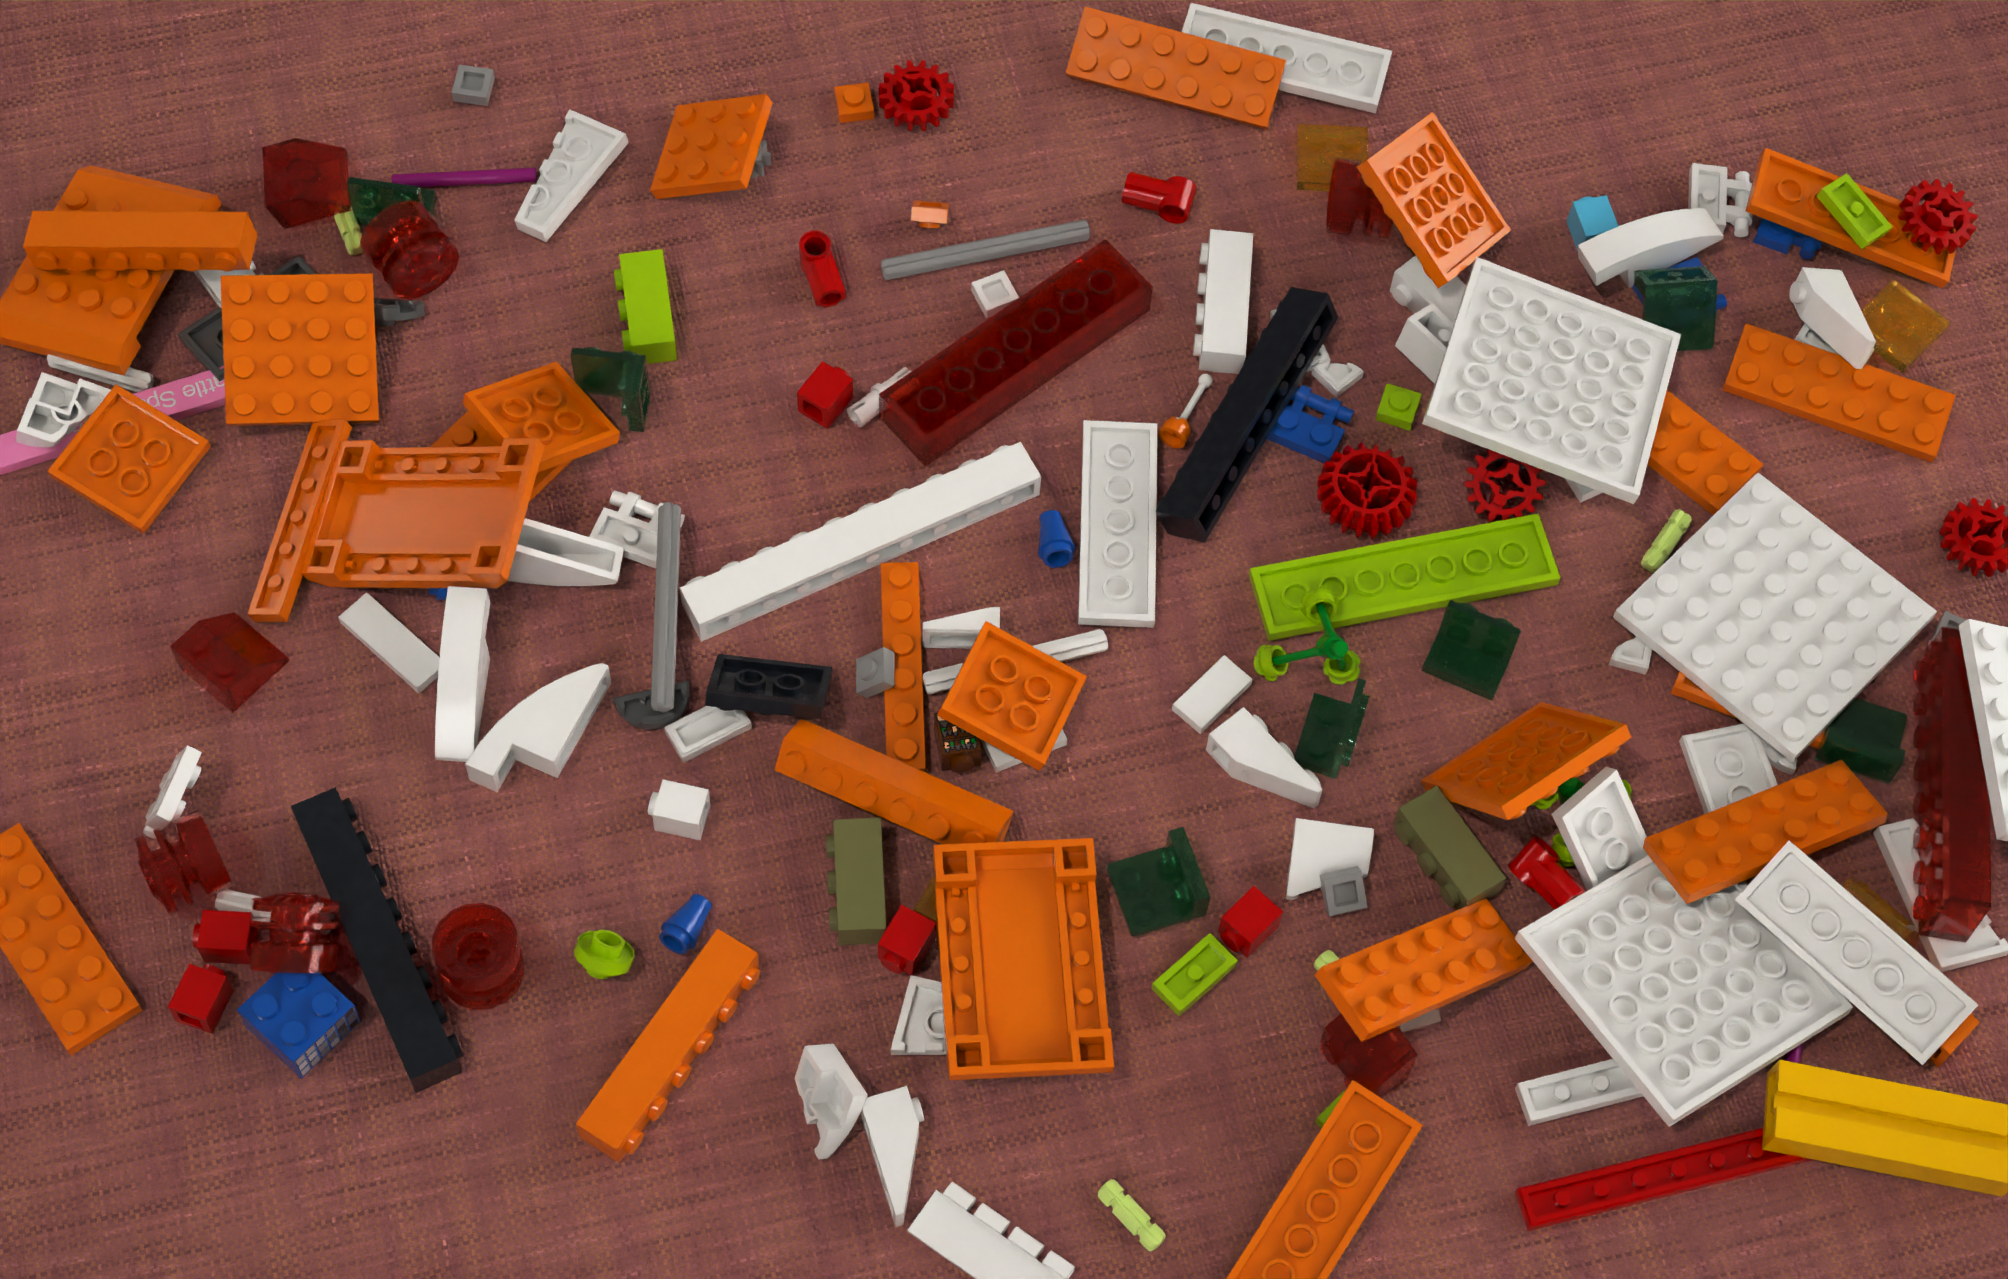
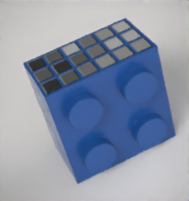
M299 953L291 958L237 1009L245 1027L301 1079L361 1022L355 1005Z

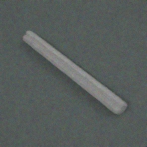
M1083 219L885 258L881 260V272L884 279L890 280L1086 241L1090 239V228L1087 221Z
M666 502L658 508L651 708L661 713H666L674 708L681 508L679 505L672 504L671 502Z

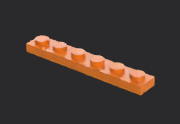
M345 419L322 420L311 425L247 613L254 622L288 621L303 576L300 572L340 441H348L352 426Z
M918 562L880 563L883 647L894 651V687L884 691L886 755L926 772Z

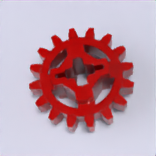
M907 60L906 68L904 69L897 64L894 65V75L885 72L884 83H879V108L884 109V117L886 119L894 117V126L896 127L906 123L908 131H912L914 125H919L922 131H926L927 123L930 122L935 127H938L940 117L948 119L949 108L954 107V84L949 83V74L947 72L938 74L939 66L937 64L933 65L930 69L926 68L925 60H921L919 66H914L911 60Z
M1935 179L1930 185L1926 180H1922L1917 187L1913 185L1899 203V207L1903 210L1899 213L1898 219L1906 221L1901 230L1903 232L1911 231L1913 236L1910 242L1921 241L1923 243L1922 250L1925 252L1932 246L1936 255H1940L1945 249L1952 254L1958 247L1962 248L1976 231L1977 227L1972 223L1978 218L1977 214L1969 212V209L1974 205L1973 202H1964L1962 197L1965 192L1963 190L1958 193L1953 192V184L1950 182L1946 187H1941L1939 179ZM1925 200L1922 205H1919L1920 201ZM1955 228L1956 232L1950 234V231Z
M1487 448L1486 457L1483 458L1478 454L1473 456L1478 464L1475 468L1466 467L1465 470L1472 474V480L1464 481L1463 486L1472 488V493L1468 494L1465 498L1468 502L1477 500L1478 504L1474 509L1477 514L1486 509L1488 511L1486 520L1492 522L1496 515H1500L1501 520H1506L1512 514L1515 518L1522 517L1521 511L1523 509L1532 513L1535 511L1531 501L1533 499L1542 500L1544 497L1536 492L1538 486L1546 485L1545 480L1536 477V474L1541 472L1542 469ZM1506 458L1501 467L1492 471L1485 469L1491 462ZM1520 464L1527 472L1529 485L1523 484L1518 474ZM1509 473L1508 480L1513 482V485L1518 486L1519 490L1505 488L1502 493H1499L1500 486L1495 484V481L1490 480L1489 476L1504 478ZM1480 481L1488 486L1491 493L1488 499L1489 502L1482 496ZM1517 495L1523 497L1518 504L1503 508L1508 499Z
M1971 498L1967 506L1959 502L1953 511L1950 510L1939 530V534L1944 536L1940 543V548H1950V552L1946 557L1947 560L1957 558L1960 561L1957 569L1961 571L1966 566L1971 567L1972 576H1976L1980 570H1984L1987 577H1992L1996 569L2001 573L2006 572L2008 568V517L2003 514L2005 506L2001 505L1994 509L1990 499H1987L1983 506H1979L1977 500Z

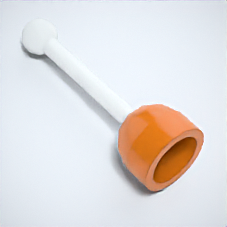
M1202 374L1199 377V385L1180 418L1172 416L1161 426L1158 435L1166 445L1177 449L1185 446L1191 433V427L1187 419L1205 388L1210 387L1213 383V379L1209 374Z

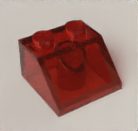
M298 138L262 147L265 208L284 229L351 211L348 154L345 148Z
M235 612L197 621L170 646L179 668L232 713L289 662L286 655Z
M1341 1013L1324 1028L1320 1040L1322 1043L1320 1048L1324 1057L1331 1065L1337 1064L1345 1076L1344 1082L1347 1088L1351 1081L1354 1080L1380 1098L1407 1081L1418 1056L1398 1026L1361 1042Z

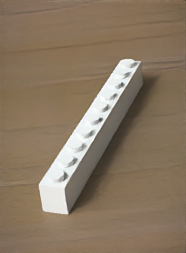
M1021 442L1011 446H1001L990 455L979 460H968L962 463L958 469L944 475H933L921 485L911 489H900L886 500L879 503L865 504L851 515L844 518H833L827 521L823 527L809 533L800 532L794 535L788 542L776 547H765L759 550L753 557L741 562H730L723 566L720 571L706 577L698 576L691 579L685 586L680 587L682 606L702 642L880 565V563L889 561L1039 496L1041 475Z

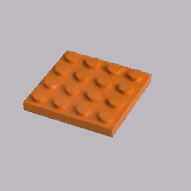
M1433 112L1419 120L1357 166L1365 184L1372 189L1382 204L1385 214L1392 219L1402 234L1404 242L1413 250L1423 265L1424 272L1433 280L1437 288L1452 280L1475 261L1476 257L1481 256L1511 231Z
M373 273L220 276L226 426L312 424L330 419H345L348 423H379Z
M1539 702L1420 781L1425 791L1437 785L1448 801L1505 820H1511L1522 816L1527 811V807L1537 800L1555 794L1558 786L1570 778H1576L1585 774L1589 770V766L1600 758L1615 754L1620 749L1619 746L1632 737L1627 725L1624 723Z

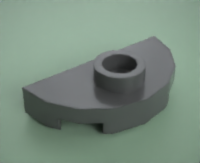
M374 298L375 325L392 326L398 320L419 318L424 315L425 302L419 300Z
M689 681L675 684L674 708L666 713L654 711L651 708V689L614 697L613 703L619 716L630 725L644 730L661 729L677 721L685 713L690 701Z

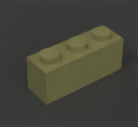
M1437 785L1398 808L1393 822L1394 831L1398 839L1404 845L1409 844L1417 855V862L1421 870L1427 876H1432L1440 886L1441 896L1448 906L1459 910L1485 898L1490 900L1501 892L1506 877Z
M881 818L834 819V834H826L827 858H835V870L827 871L828 895L836 894L837 907L829 908L830 932L838 931V945L878 944L886 931Z

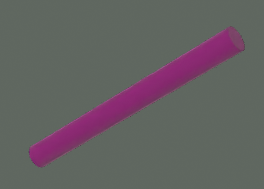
M536 167L392 174L393 189L537 182Z

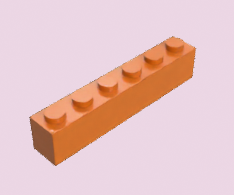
M32 211L23 248L35 269H78L83 271L90 269H113L117 271L126 269H149L152 271L222 270L229 272L233 270H250L258 234L247 212Z
M801 719L783 738L774 769L779 773L941 844L1004 842L1014 812L988 799Z
M717 928L576 1122L580 1138L619 1163L626 1153L631 1155L636 1151L644 1137L642 1131L650 1119L656 1121L661 1116L668 1103V1100L665 1098L674 1086L680 1088L691 1072L689 1065L697 1054L703 1055L709 1049L715 1037L713 1031L721 1021L726 1023L731 1018L738 1005L736 999L744 989L749 991L758 980L761 970L759 969L757 952Z

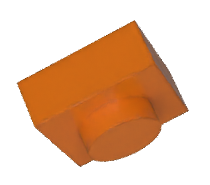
M869 82L834 87L839 123L874 119V107Z
M913 201L911 221H919V226L925 228H939L940 223L947 224L949 203Z

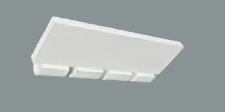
M954 1182L949 1184L943 1194L938 1190L934 1192L907 1230L908 1233L974 1279H1069L1075 1270L1074 1265L1052 1250L1047 1254L1042 1263L1038 1261L1037 1258L1045 1245L1019 1227L1012 1231L1008 1239L1002 1236L1008 1228L1010 1221L986 1204L982 1203L974 1215L969 1213V1210L976 1201V1197Z

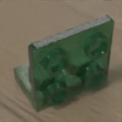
M354 177L348 178L347 188L358 224L373 229L382 227L396 229L404 233L418 232L428 234L437 200L435 190L422 189L412 185Z
M1706 266L1635 271L1634 285L1644 296L1642 320L1681 334L1677 351L1713 348L1718 280Z
M595 347L572 348L570 356L575 383L586 394L623 398L621 413L622 416H627L629 431L644 432L651 397L646 355H638L631 351H622L620 353L601 351Z
M1450 600L1438 634L1421 671L1492 701L1508 667L1521 630L1514 627L1508 620L1493 618L1479 612L1470 604Z
M1358 679L1351 704L1314 693L1294 755V760L1303 769L1336 779L1340 765L1348 768L1370 695L1363 693L1366 680Z
M1855 698L1825 729L1814 759L1828 764L1842 759L1851 771L1890 783L1903 764L1906 751L1900 749L1907 715Z
M1184 827L1168 831L1166 845L1162 848L1118 860L1107 865L1106 871L1130 935L1133 937L1207 914L1210 894Z

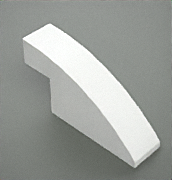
M1705 208L1680 209L1643 217L1599 234L1578 245V259L1596 286L1619 274L1629 289L1633 287L1635 280L1669 268L1721 241L1724 236Z
M525 518L508 581L550 586L616 584L619 578L624 547Z
M448 586L437 683L435 721L436 760L467 762L478 744L490 664V655L485 639L490 599L487 589Z
M599 663L565 675L540 688L518 703L493 726L479 742L465 763L469 780L498 792L516 760L558 778L611 685L609 666Z

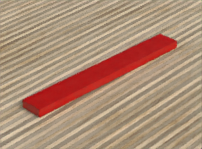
M1763 1128L1520 1187L1516 1189L1515 1195L1527 1231H1532L1812 1161L1813 1159L1762 1150Z

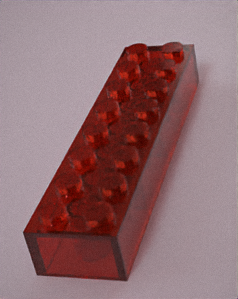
M1104 239L879 394V418L926 467L1150 311L1153 286Z
M1941 627L1935 639L1928 641L1925 656L1922 660H1917L1913 672V680L1918 683V693L1913 704V713L1918 715V725L1913 737V746L1918 748V759L1913 770V779L1918 782V792L1913 803V813L1918 816L1919 825L1913 837V848L1918 850L1919 861L1916 862L1913 872V882L1918 885V896L1913 906V918L1918 920V935L1966 943L1991 908L1990 800L1959 629Z

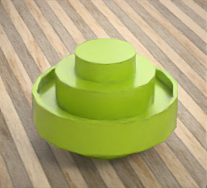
M609 930L582 933L577 938L574 948L576 960L586 969L590 976L597 979H607L608 977L627 973L635 957L632 946L619 934Z

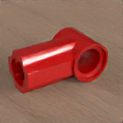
M1130 172L1125 181L1121 203L1157 211L1163 220L1174 224H1181L1186 222L1189 217L1197 187L1193 181L1182 176H1172L1166 181Z
M812 230L806 232L799 241L800 267L806 275L815 305L823 306L824 308L835 306L846 298V292L831 251V240L822 231ZM816 251L822 253V254H820V255H810V254H809V253H811V252H816Z
M1534 836L1508 864L1511 872L1525 885L1535 889L1554 910L1586 892L1559 863L1561 858L1555 850L1537 836Z

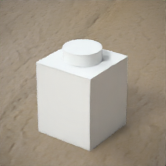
M663 779L659 793H652L648 806V815L653 817L655 831L701 840L711 806L709 789Z

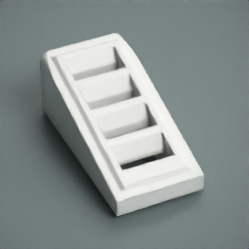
M989 607L923 622L922 647L971 649L985 621L1000 628V607Z

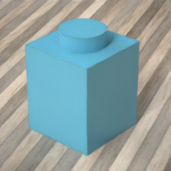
M1607 195L1594 198L1587 196L1573 201L1566 221L1577 252L1579 244L1618 227Z

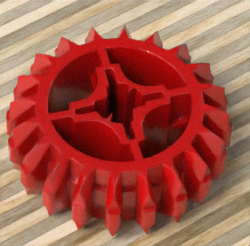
M1362 441L1358 444L1357 450H1354L1347 444L1343 448L1342 454L1335 451L1331 455L1330 461H1326L1323 464L1321 475L1318 476L1317 501L1322 502V514H1330V525L1340 522L1342 523V533L1351 528L1355 530L1356 538L1360 537L1362 532H1368L1371 539L1377 536L1378 530L1386 537L1391 533L1392 527L1399 530L1403 526L1404 520H1408L1411 517L1412 507L1415 506L1418 497L1416 495L1417 480L1412 478V467H1403L1405 463L1404 456L1393 458L1392 448L1385 452L1379 451L1378 443H1375L1372 449H1366ZM1366 482L1369 483V494L1367 499L1365 498Z

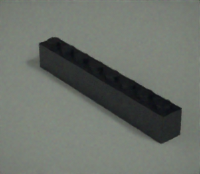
M1291 287L1284 299L1278 304L1274 316L1268 326L1262 331L1260 339L1251 354L1245 359L1236 379L1228 387L1225 397L1217 410L1211 415L1210 422L1200 438L1194 443L1190 455L1184 465L1178 470L1175 480L1158 504L1155 512L1167 534L1203 543L1206 542L1339 318L1328 293Z
M335 787L292 805L291 808L415 1093L462 1073L457 1059L464 1057L455 1034L448 1037L445 1034L441 1024L448 1022L447 1016L440 1000L437 999L431 1002L426 990L432 988L433 985L424 965L416 968L411 955L418 953L409 931L400 933L396 921L403 918L394 898L391 897L386 900L381 888L387 886V882L379 864L371 866L366 855L373 851L364 830L358 833L355 832L351 822L357 820L358 817L349 797L341 800Z

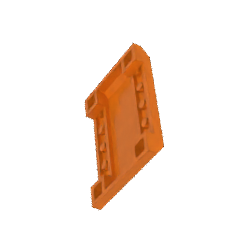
M89 165L77 170L53 211L217 212L221 202L215 194ZM26 255L0 299V344L45 356L50 354L85 366L125 375L141 347L136 337L174 270L35 269L30 258Z
M504 438L502 446L380 448L373 440L340 441L300 573L309 581L332 588H448V586L499 588L508 581L544 444L538 438Z
M1093 838L934 845L933 876L946 1065L949 1081L1113 1073L1114 1058L1111 1028L1108 1026L1095 885L1097 873Z

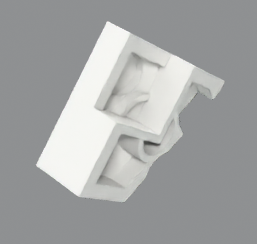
M41 372L32 398L28 401L17 429L16 442L34 447H54L92 415L111 389L79 379L78 383L75 384Z
M1296 818L1285 899L1294 900L1298 898L1299 894L1318 888L1322 891L1319 876L1321 874L1358 866L1362 871L1363 878L1367 877L1374 829Z
M834 1044L808 1045L804 1047L795 1075V1082L798 1093L803 1100L807 1125L817 1124L820 1141L814 1149L815 1155L818 1160L828 1159L851 1131L863 1109L868 1094Z

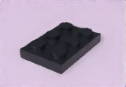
M718 654L706 690L705 706L717 707L724 711L735 709L753 711L760 715H788L801 720L822 719L832 680V667Z

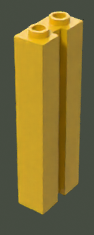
M1779 1060L1767 1072L1762 1150L2002 1197L2008 1192V1105Z

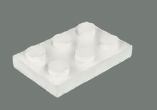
M1606 766L1552 813L1587 891L1648 856L1643 849L1644 840L1647 837L1616 769Z

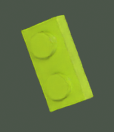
M1847 173L1822 188L1816 195L1861 250L1886 235L1893 227Z
M1209 933L1152 983L1151 989L1178 1016H1181L1237 966L1238 960Z

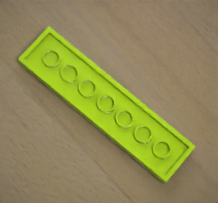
M1539 514L1253 567L1249 571L1250 582L1268 641L1324 630L1322 623L1312 622L1301 611L1303 596L1308 591L1319 587L1329 588L1332 594H1335L1338 598L1337 612L1330 620L1332 627L1338 628L1556 586L1560 581V575Z

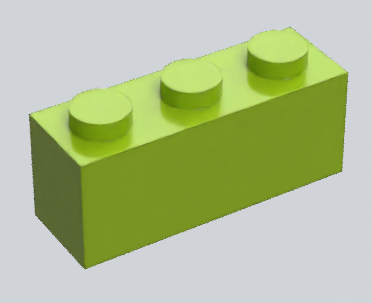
M663 249L619 254L621 268L614 269L616 291L624 290L625 299L618 300L620 321H628L629 330H621L624 352L632 351L633 366L677 361Z

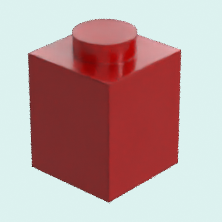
M822 361L797 392L798 412L829 429L853 399V379L842 368L832 367Z
M1253 886L1221 917L1218 933H1220L1221 940L1229 949L1234 952L1240 951L1248 958L1279 927L1283 911Z
M901 904L878 942V959L881 960L882 965L897 974L905 972L910 976L914 975L936 938V922Z
M203 910L201 923L195 924L193 929V947L198 949L203 961L207 963L253 965L258 925L252 912Z
M189 963L168 1005V1009L175 1021L213 1034L234 992L226 976L227 974L223 970L209 964H204L203 968Z

